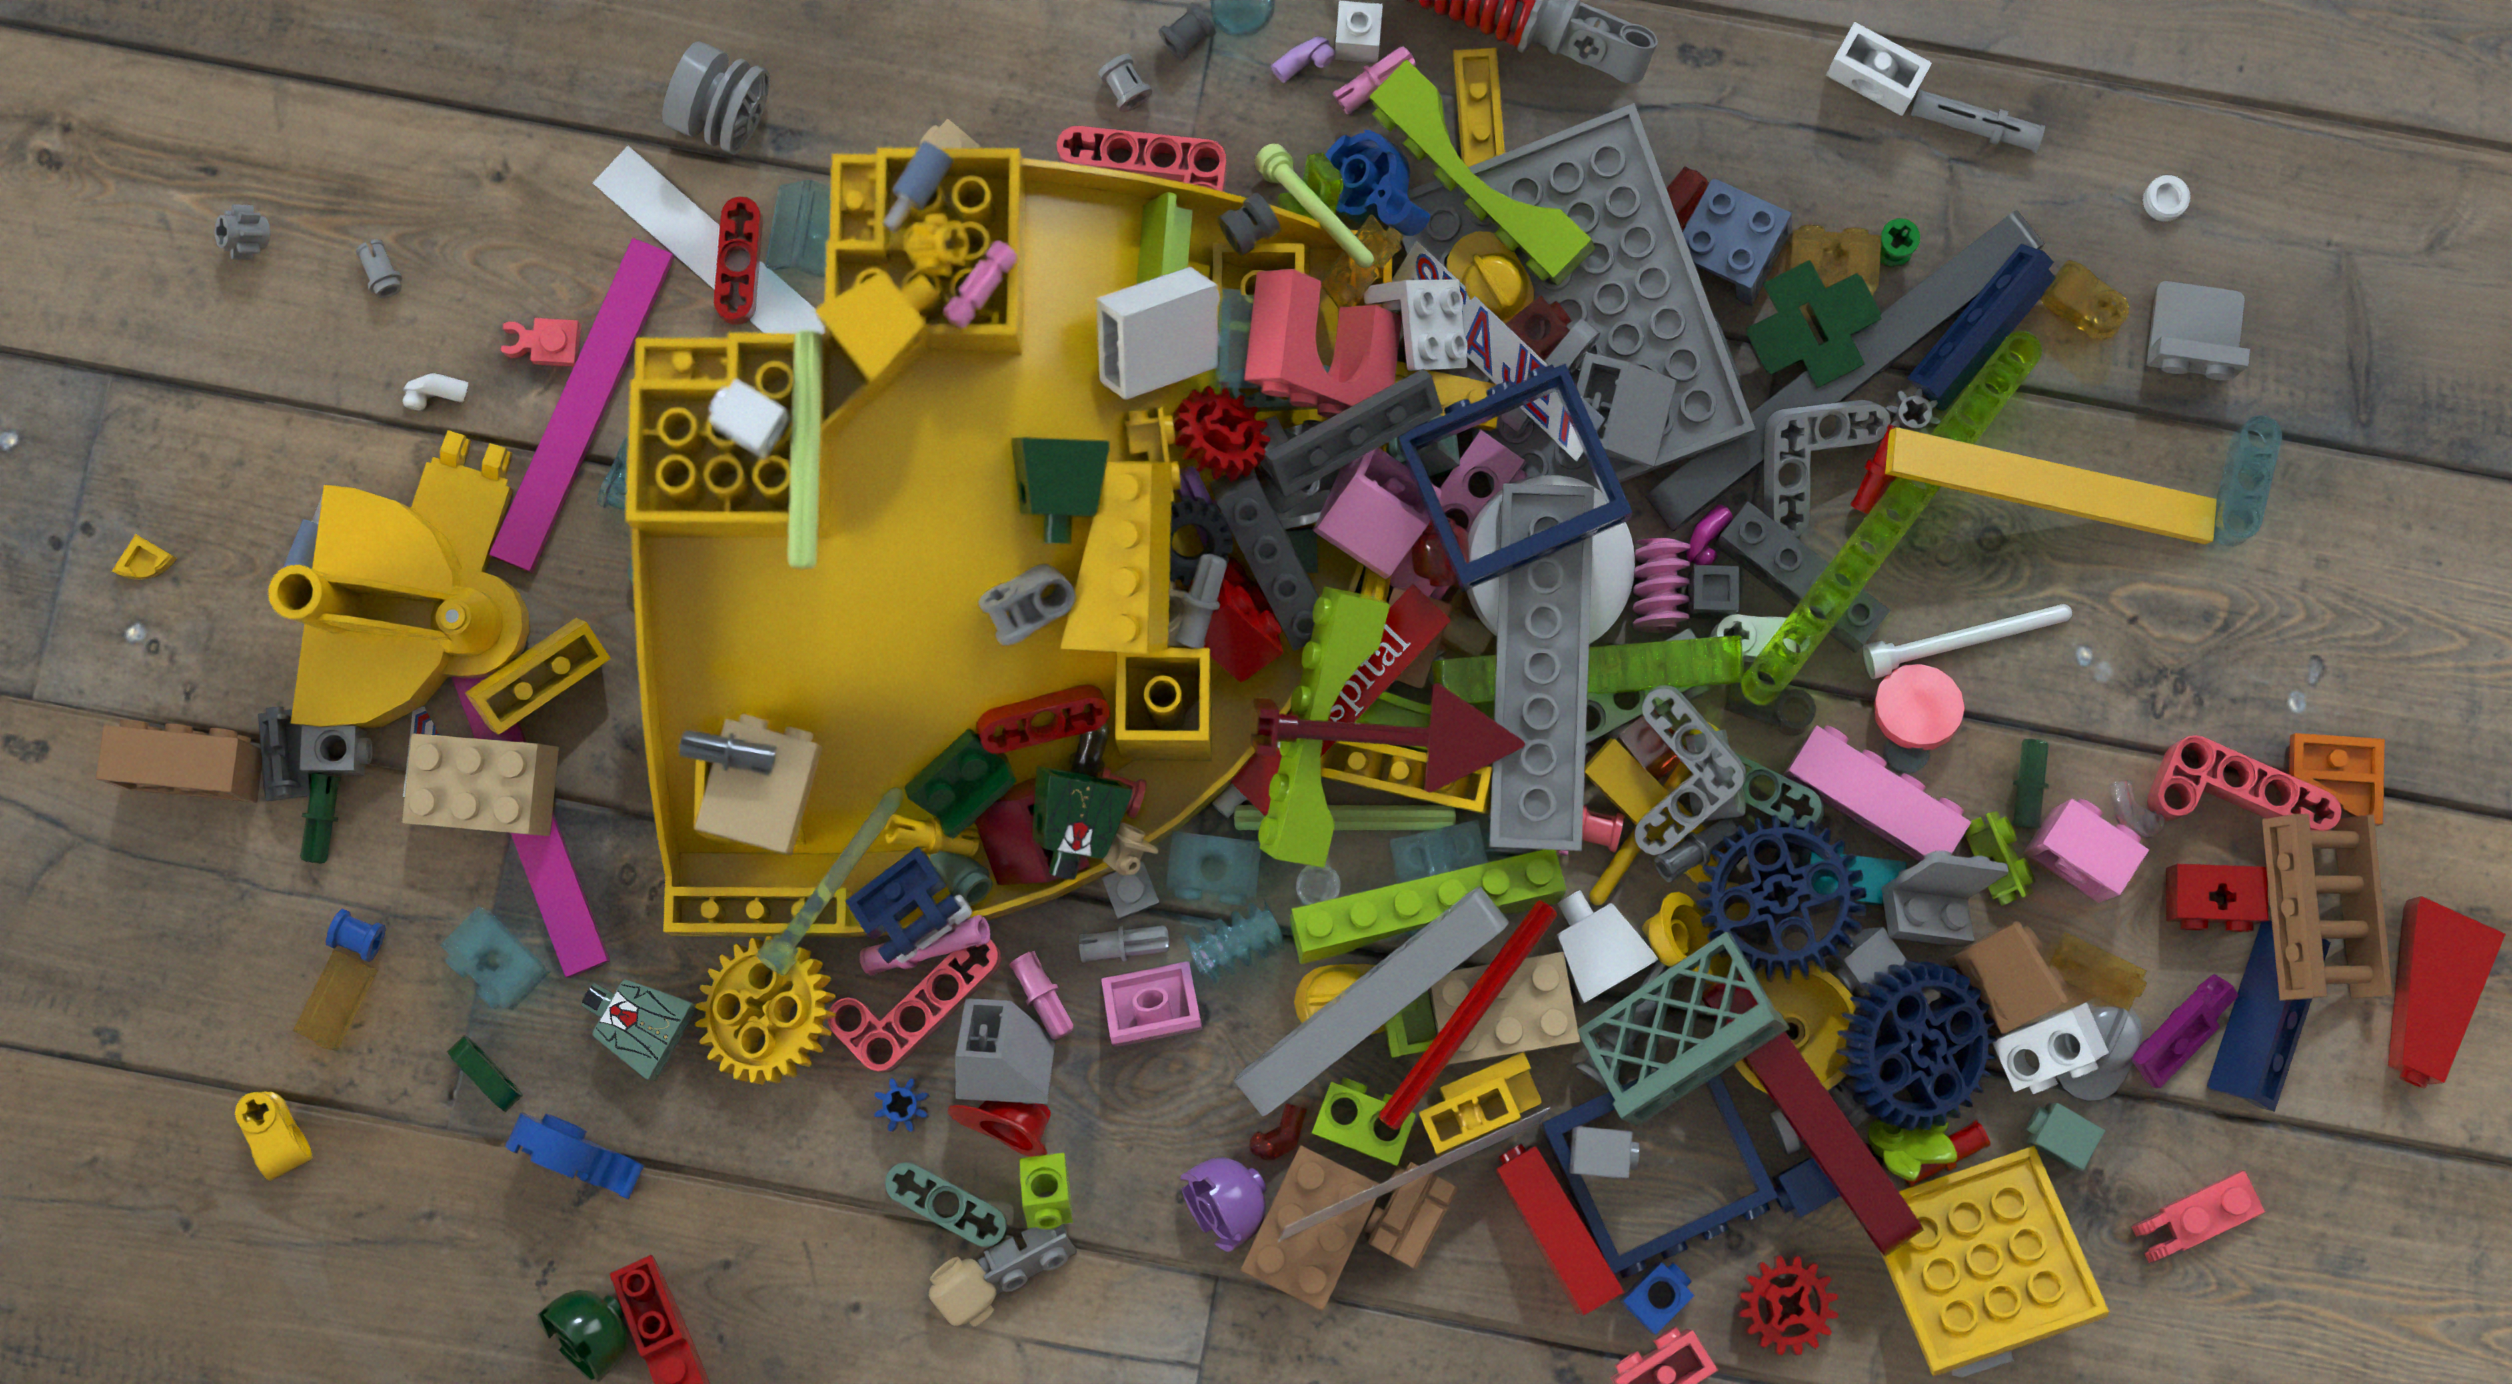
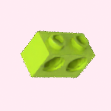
M1342 1077L1340 1085L1331 1082L1311 1134L1397 1166L1416 1114L1412 1112L1409 1114L1399 1128V1133L1394 1140L1382 1141L1375 1135L1373 1125L1392 1095L1385 1093L1381 1101L1365 1095L1368 1086ZM1339 1099H1348L1357 1108L1356 1119L1348 1125L1338 1124L1331 1116V1106Z

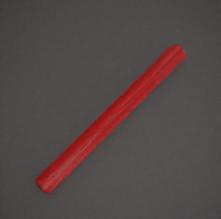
M1541 900L1535 903L1379 1113L1380 1120L1394 1130L1401 1127L1557 917V912L1550 905Z

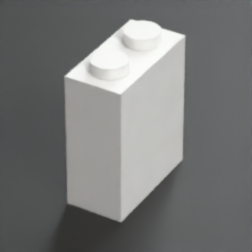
M1188 267L1097 298L1100 382L1127 400L1218 367L1220 336L1217 328V306L1219 305L1217 284L1193 268Z

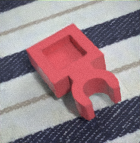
M534 318L533 330H526L524 326L517 322H506L503 324V329L506 333L519 334V341L516 345L501 346V352L505 356L519 358L527 352H531L530 361L534 365L574 367L579 355L581 324L578 320Z

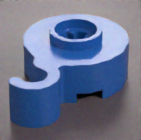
M1364 130V133H1359L1351 138L1347 135L1340 137L1328 149L1320 164V171L1324 173L1323 190H1320V195L1328 207L1358 224H1370L1381 220L1405 236H1414L1427 226L1430 214L1411 202L1407 195L1411 173L1408 158L1397 145L1371 130Z
M520 1113L505 1145V1148L514 1153H518L520 1147L523 1146L521 1151L531 1155L530 1161L570 1178H573L578 1170L576 1176L580 1180L609 1189L626 1199L630 1198L644 1168L642 1163L584 1138L587 1133L585 1129L545 1113L543 1120L529 1114Z

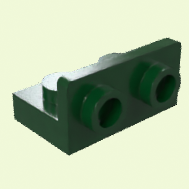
M969 728L911 780L904 789L908 799L938 818L944 834L954 839L965 828L971 826L977 817L997 799L1003 797L1015 784L1016 778L1006 754H995L985 750L978 734Z

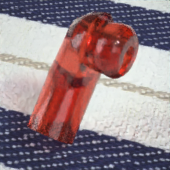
M1285 1103L1279 1127L1267 1133L1256 1132L1251 1137L1249 1142L1251 1153L1254 1156H1260L1262 1160L1269 1161L1292 1151L1297 1146L1307 1109Z

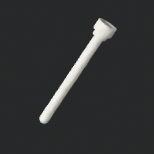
M2061 604L1894 646L1893 643L1885 644L1884 641L1866 644L1863 646L1865 666L1869 676L1872 679H1877L1892 674V670L1898 669L1900 663L2066 622L2072 617V609L2066 604Z

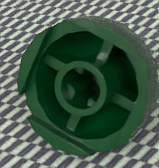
M576 1290L561 1295L537 1314L538 1322L548 1338L557 1333L555 1336L562 1346L559 1349L560 1353L589 1380L596 1379V1382H599L622 1359L627 1347V1331L621 1321L625 1315L621 1305L612 1296L606 1295L602 1299L591 1291Z

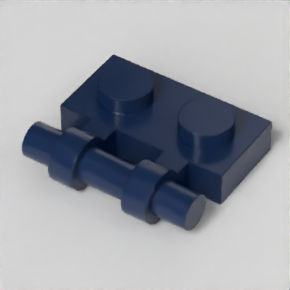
M919 846L845 901L866 935L872 940H875L884 932L888 933L891 939L877 949L887 963H890L900 954L907 956L917 948L915 943L934 929L937 931L942 930L950 924L949 918L962 909L952 894L938 904L935 902L933 896L947 885L926 853ZM920 907L924 914L904 929L899 921Z

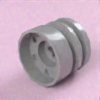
M701 41L694 42L685 51L670 80L662 111L663 123L666 127L689 137L698 136L704 129V140L708 145L713 147L720 145L723 151L732 155L738 154L747 145L762 117L770 87V73L767 69L758 65L750 68V64L744 59L735 60L729 67V57L725 51Z

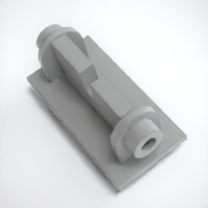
M1063 1224L1054 1229L1035 1227L1021 1232L1027 1245L1021 1251L1013 1237L984 1251L985 1256L979 1259L978 1262L986 1272L983 1275L985 1280L996 1285V1295L1003 1291L1010 1292L1022 1287L1029 1277L1043 1270H1054L1062 1266L1068 1260V1257L1077 1253L1076 1248L1066 1235L1067 1231Z

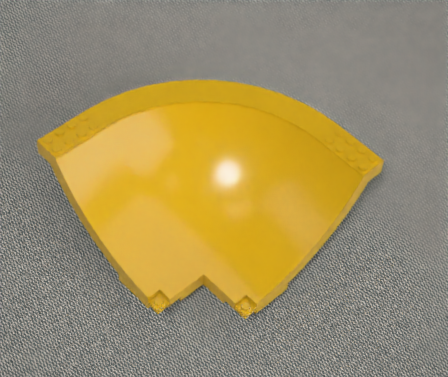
M877 148V154H832L830 237L826 242L825 303L880 273H885L898 290H901L922 274L939 297L918 313L927 325L930 333L928 338L879 391H876L825 327L824 333H820L823 343L816 565L808 569L793 568L788 562L796 333H728V338H636L634 379H630L625 521L630 525L632 532L636 646L646 757L657 837L665 873L663 932L671 936L867 937L845 901L916 848L886 842L885 834H895V831L885 830L889 817L896 814L901 817L926 821L928 818H936L909 800L904 787L967 729L970 728L977 733V721L987 710L1081 685H1093L1103 692L1110 708V715L1107 722L1097 730L1004 753L1015 775V784L1036 777L1038 766L1098 777L1102 768L1107 767L1111 769V774L1135 782L1139 779L1146 780V790L1135 819L1128 817L1125 811L1120 823L1132 825L1145 832L1143 839L1153 846L1181 829L1231 785L1230 781L1233 780L1256 753L1250 743L1251 734H1257V721L1259 717L1253 707L1254 698L1272 699L1279 709V714H1290L1292 712L1291 697L1294 689L1300 685L1304 668L1302 666L1304 647L1294 651L1282 629L1279 637L1284 654L1240 683L1210 657V648H1194L1183 644V646H1168L1167 650L1152 653L1060 649L1070 610L1065 615L1033 631L1028 637L1010 645L1000 644L995 635L997 628L989 613L983 612L979 606L978 601L980 597L997 585L1007 583L1040 564H1048L1055 567L1072 585L1075 592L1094 517L1072 516L1071 544L1043 543L1044 515L1021 514L1012 438L1110 441L1107 462L1148 461L1147 452L1130 454L1127 426L1125 425V421H1129L1128 411L1147 409L1148 418L1156 417L1154 407L1163 408V416H1172V420H1174L1176 416L1173 413L1192 390L1195 389L1201 393L1207 385H1210L1215 394H1219L1221 383L1228 374L1246 368L1257 272L1295 269L1321 281L1316 323V346L1322 365L1331 367L1335 352L1340 307L1368 306L1364 303L1363 287L1392 282V230H1350L1374 257L1373 264L1370 267L1361 268L1324 230L1320 222L1269 204L1277 217L1281 232L1270 239L1261 238L1255 242L1253 250L1240 256L1227 241L1217 218L1228 210L1236 211L1243 207L1244 200L1247 199L1246 197L1199 185L1138 173L1064 162L1022 158L1020 148H939L953 160V163L923 210L912 207L897 233L886 228L882 223L898 200L892 189L919 148ZM1166 192L1177 195L1176 207L1192 210L1188 267L1193 268L1217 284L1219 293L1217 328L1220 336L1218 367L1125 400L1100 382L1097 298L1137 285L1143 205ZM945 214L947 221L961 222L960 228L964 230L968 238V251L963 259V266H951L950 275L932 276L930 269L916 268L917 262L911 257L909 252V238L914 231L913 225L926 223L927 215ZM997 241L1006 244L1016 253V262L1007 273H1001L1003 279L981 308L975 307L973 310L975 315L966 327L960 328L951 323L943 313L946 305L953 296L959 297V288L979 262L987 260L985 254ZM1376 304L1377 306L1383 308V304ZM735 379L784 408L791 419L765 460L717 431L709 420L712 415L709 409L713 399L723 387L729 389ZM1240 384L1238 385L1239 393H1245L1246 396L1259 392L1258 386L1243 388ZM1279 397L1282 400L1288 399V397ZM1318 409L1257 412L1254 416L1256 420L1262 421L1277 416L1283 430L1303 424L1305 420L1324 422L1330 419L1318 415ZM1199 414L1196 415V423H1197V422L1199 421V419H1200V415H1199ZM1174 431L1175 437L1179 432ZM1389 442L1381 445L1378 448L1386 452V448L1389 446ZM1174 443L1167 444L1169 463L1177 462L1179 470L1188 466L1196 468L1198 462L1194 458L1190 460L1182 458L1186 451L1185 446H1177ZM1244 443V445L1241 447V451H1242V452H1244L1245 443ZM1206 467L1199 475L1211 500H1215L1210 482L1215 479L1212 477L1211 469ZM1255 467L1254 470L1261 482L1264 477L1259 467ZM1173 490L1174 503L1181 502L1177 491ZM1316 523L1290 529L1314 528ZM1185 525L1179 528L1172 538V547L1180 555L1194 556L1204 549L1194 525ZM1231 531L1233 550L1232 553H1228V558H1235L1245 570L1247 577L1254 583H1257L1258 581ZM1317 534L1318 573L1307 572L1319 597L1322 596L1324 586L1357 593L1366 566ZM1177 579L1176 586L1187 590L1188 586L1182 585L1181 580ZM1056 583L1047 585L1042 590L1040 598L1051 595L1055 590ZM1092 703L1084 705L1085 709L1082 713L1089 712ZM1067 708L1062 709L1065 719L1069 718L1066 712ZM1045 711L1037 714L1033 718L1031 725L1042 727L1049 724L1054 718V713ZM743 714L767 721L766 730L784 735L786 727H791L813 734L811 742L820 745L822 751L792 856L695 829L713 763L683 757L679 754L680 740L684 731L691 730L721 737L726 719L739 722L740 716ZM1021 719L1017 720V723L1019 725L1018 730H1024ZM1003 725L995 727L994 737L1002 735ZM975 822L971 826L967 827L974 828L977 830ZM980 836L977 839L969 838L970 841L979 842L977 852L971 858L988 869L992 888L981 902L970 906L972 914L967 919L982 915V918L984 917L986 921L993 920L1059 898L1115 870L1103 862V859L1086 856L1090 866L1077 871L1076 879L1057 878L1045 883L998 886ZM945 887L935 894L933 898L938 904L949 896L950 892ZM918 907L899 922L905 929L924 913ZM884 932L880 936L888 935V933Z

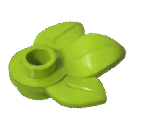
M1881 1120L1874 1121L1869 1127L1868 1141L1873 1152L1883 1158L1884 1164L1889 1171L1907 1180L1915 1181L1917 1179L1921 1164L1954 1163L1957 1159L1954 1145L1944 1134L1949 1127L1947 1121L1945 1126L1932 1124L1929 1130L1918 1128L1907 1130L1896 1125L1892 1126L1883 1123Z

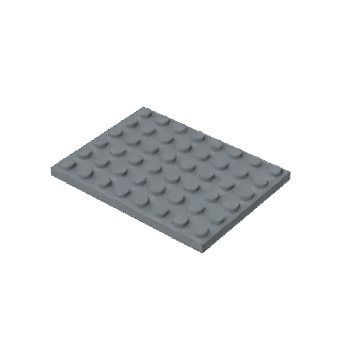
M1635 103L1468 167L1475 176L1490 188L1515 201L1537 207L1561 209L1592 239L1595 250L1559 286L1549 277L1544 282H1541L1526 267L1525 263L1529 258L1517 247L1514 252L1528 273L1534 287V304L1529 315L1519 325L1510 329L1545 362L1572 327L1583 319L1601 333L1598 341L1589 353L1631 362L1677 381L1655 468L1608 457L1619 483L1756 432ZM1436 179L1407 191L1409 200L1430 214L1427 226L1420 233L1414 236H1405L1400 233L1407 255L1415 242L1418 241L1447 269L1449 253L1453 245L1463 236L1476 231L1495 233L1499 229L1487 217L1480 222L1464 206L1463 203L1468 198L1457 187L1450 192ZM1468 357L1466 368L1449 369L1451 375L1494 383ZM1584 359L1571 374L1576 388ZM1503 414L1498 416L1497 426L1491 431L1470 428L1473 439L1482 430L1524 459L1526 465L1522 470L1528 474L1526 478L1539 475L1568 476L1582 480L1601 490L1585 453L1583 452L1576 462L1534 420L1520 434L1501 420ZM1486 474L1490 487L1493 491L1494 480L1492 476Z

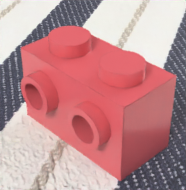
M1675 1326L1655 1338L1653 1342L1657 1348L1643 1357L1636 1351L1619 1361L1615 1365L1618 1373L1611 1376L1610 1379L1613 1384H1697L1718 1371L1694 1331L1686 1328L1680 1332Z

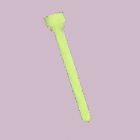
M1269 144L1263 147L1255 158V168L1263 178L1271 183H1281L1316 221L1320 222L1324 230L1361 268L1370 267L1374 261L1373 254L1293 171L1292 156L1279 144Z

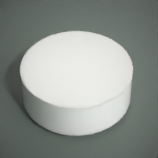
M2171 175L2160 176L2153 180L2143 195V205L2146 212L2152 218L2163 222L2177 219L2187 209L2190 202V192L2187 185L2178 177Z

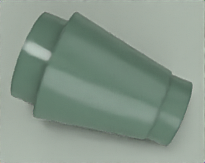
M942 851L930 855L931 862L946 883L948 891L954 897L961 895L969 906H973L981 902L989 894L992 888L989 871L971 857Z

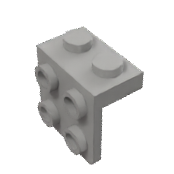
M2171 281L2159 283L2155 289L2147 366L2162 368V371L2171 374H2186L2190 372L2204 374L2207 378L2213 380L2234 379L2248 367L2250 349L2239 347L2245 301L2243 294L2234 290Z

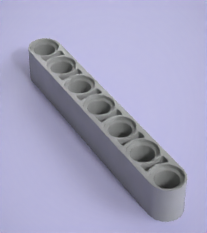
M1478 886L1240 1072L1233 1081L1262 1116L1269 1114L1493 939L1508 925L1509 921L1481 886Z

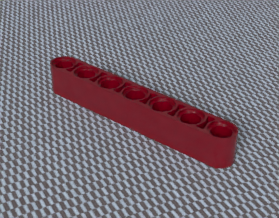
M1739 973L1737 981L1745 982L1743 976ZM1714 983L1703 991L1701 999L1706 1007L1720 1010L1726 985ZM1736 987L1729 1012L1743 1015L1757 1006L1758 1002L1751 990ZM1727 1019L1726 1025H1728L1729 1023H1731V1022L1734 1021V1020H1732V1019ZM1785 1031L1743 1058L1867 1235L1885 1257L1924 1231L1916 1215Z

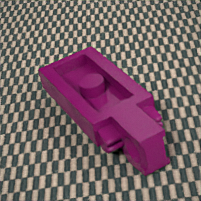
M2213 974L2200 984L2197 990L2181 1006L2177 1007L2149 1038L2141 1043L2131 1060L2148 1084L2155 1089H2160L2220 1028L2217 1019L2239 996L2232 984Z

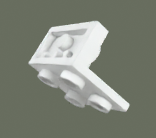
M1459 279L1402 280L1363 287L1365 305L1383 304V308L1388 311L1402 312L1406 362L1409 371H1419L1423 368L1425 370H1446L1467 367L1466 353L1468 346L1464 336L1463 298L1460 292Z

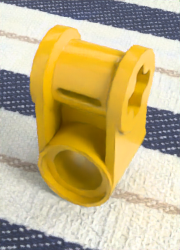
M268 1091L252 1092L239 1100L235 1109L236 1121L251 1148V1153L258 1169L267 1180L272 1181L313 1158L309 1143L297 1126L282 1096ZM266 1104L269 1111L263 1114L262 1120H257L255 1113L260 1110L259 1105Z

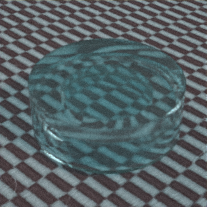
M1887 739L1883 747V756L1887 765L1893 771L1899 774H1912L1926 765L1930 757V750L1915 747L1907 749Z

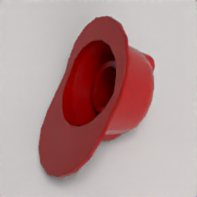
M986 1100L978 1108L964 1105L948 1107L947 1113L960 1124L997 1139L1020 1154L1033 1157L1047 1155L1048 1153L1045 1146L1041 1143V1139L1050 1119L1051 1111L1044 1104Z

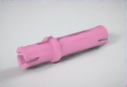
M982 915L966 919L959 925L954 923L952 925L953 928L925 949H917L918 953L905 963H900L896 958L887 963L877 950L883 944L868 946L860 951L861 967L866 974L869 973V976L896 967H901L905 970L917 966L919 961L988 943L990 940V928L986 919L982 918Z

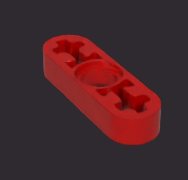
M742 196L734 197L727 201L721 211L714 289L715 309L725 322L733 325H740L749 321L756 310L763 217L757 204L750 198ZM741 209H746L749 217L753 218L744 223L743 234L746 240L738 239V226L735 220L731 219L732 217L739 216ZM735 250H744L751 257L748 267L738 272L730 270L726 264L729 254ZM725 279L739 283V296L742 301L746 302L745 305H739L735 313H731L728 305L724 304L725 301L732 300L734 290L732 283H725ZM749 281L748 285H746V284H744V283H741V282Z
M1081 685L989 709L979 717L976 731L985 750L1001 754L1097 730L1107 722L1110 708L1103 692L1098 687ZM1092 703L1090 711L1082 713L1085 709L1084 705ZM1065 708L1068 709V710H1066V712H1067L1068 717H1069V718H1066V719H1065V717H1064V715H1063V712H1062V709H1065ZM1045 711L1054 713V718L1049 724L1042 727L1031 725L1033 718L1037 714ZM1020 719L1024 727V730L1022 731L1018 730L1019 725L1017 723V720ZM1003 725L1002 735L994 737L995 727Z

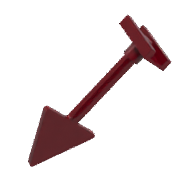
M1434 683L1432 686L1430 722L1428 727L1298 719V715L1279 714V709L1272 699L1254 698L1253 707L1259 717L1257 721V734H1251L1250 743L1257 755L1276 756L1278 741L1296 742L1297 738L1426 747L1427 758L1424 789L1428 793L1438 790L1525 746V742L1440 683Z

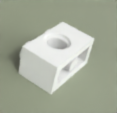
M1854 22L1833 59L1826 76L1903 116L1932 63Z

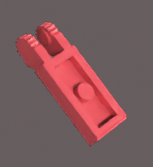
M2244 1170L2227 1176L2160 1208L2159 1213L2136 1223L2131 1228L2137 1237L2148 1235L2157 1228L2167 1224L2173 1238L2150 1247L2144 1253L2150 1263L2173 1254L2178 1250L2185 1251L2265 1213V1210Z

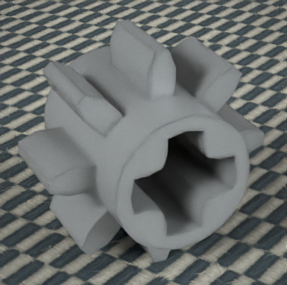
M232 204L231 211L225 210L224 215H219L216 219L214 229L216 243L220 248H224V251H231V259L252 260L253 254H260V249L267 247L270 239L269 223L260 213H254L253 205Z
M1918 389L1913 396L1908 398L1905 393L1899 391L1895 395V402L1898 407L1892 405L1886 407L1892 418L1891 425L1902 429L1928 434L1925 427L1932 429L1940 424L1938 418L1932 417V410L1938 402L1936 400L1928 402L1922 397V389ZM1906 412L1909 415L1917 413L1920 419L1917 422L1914 419L1907 422L1903 416Z

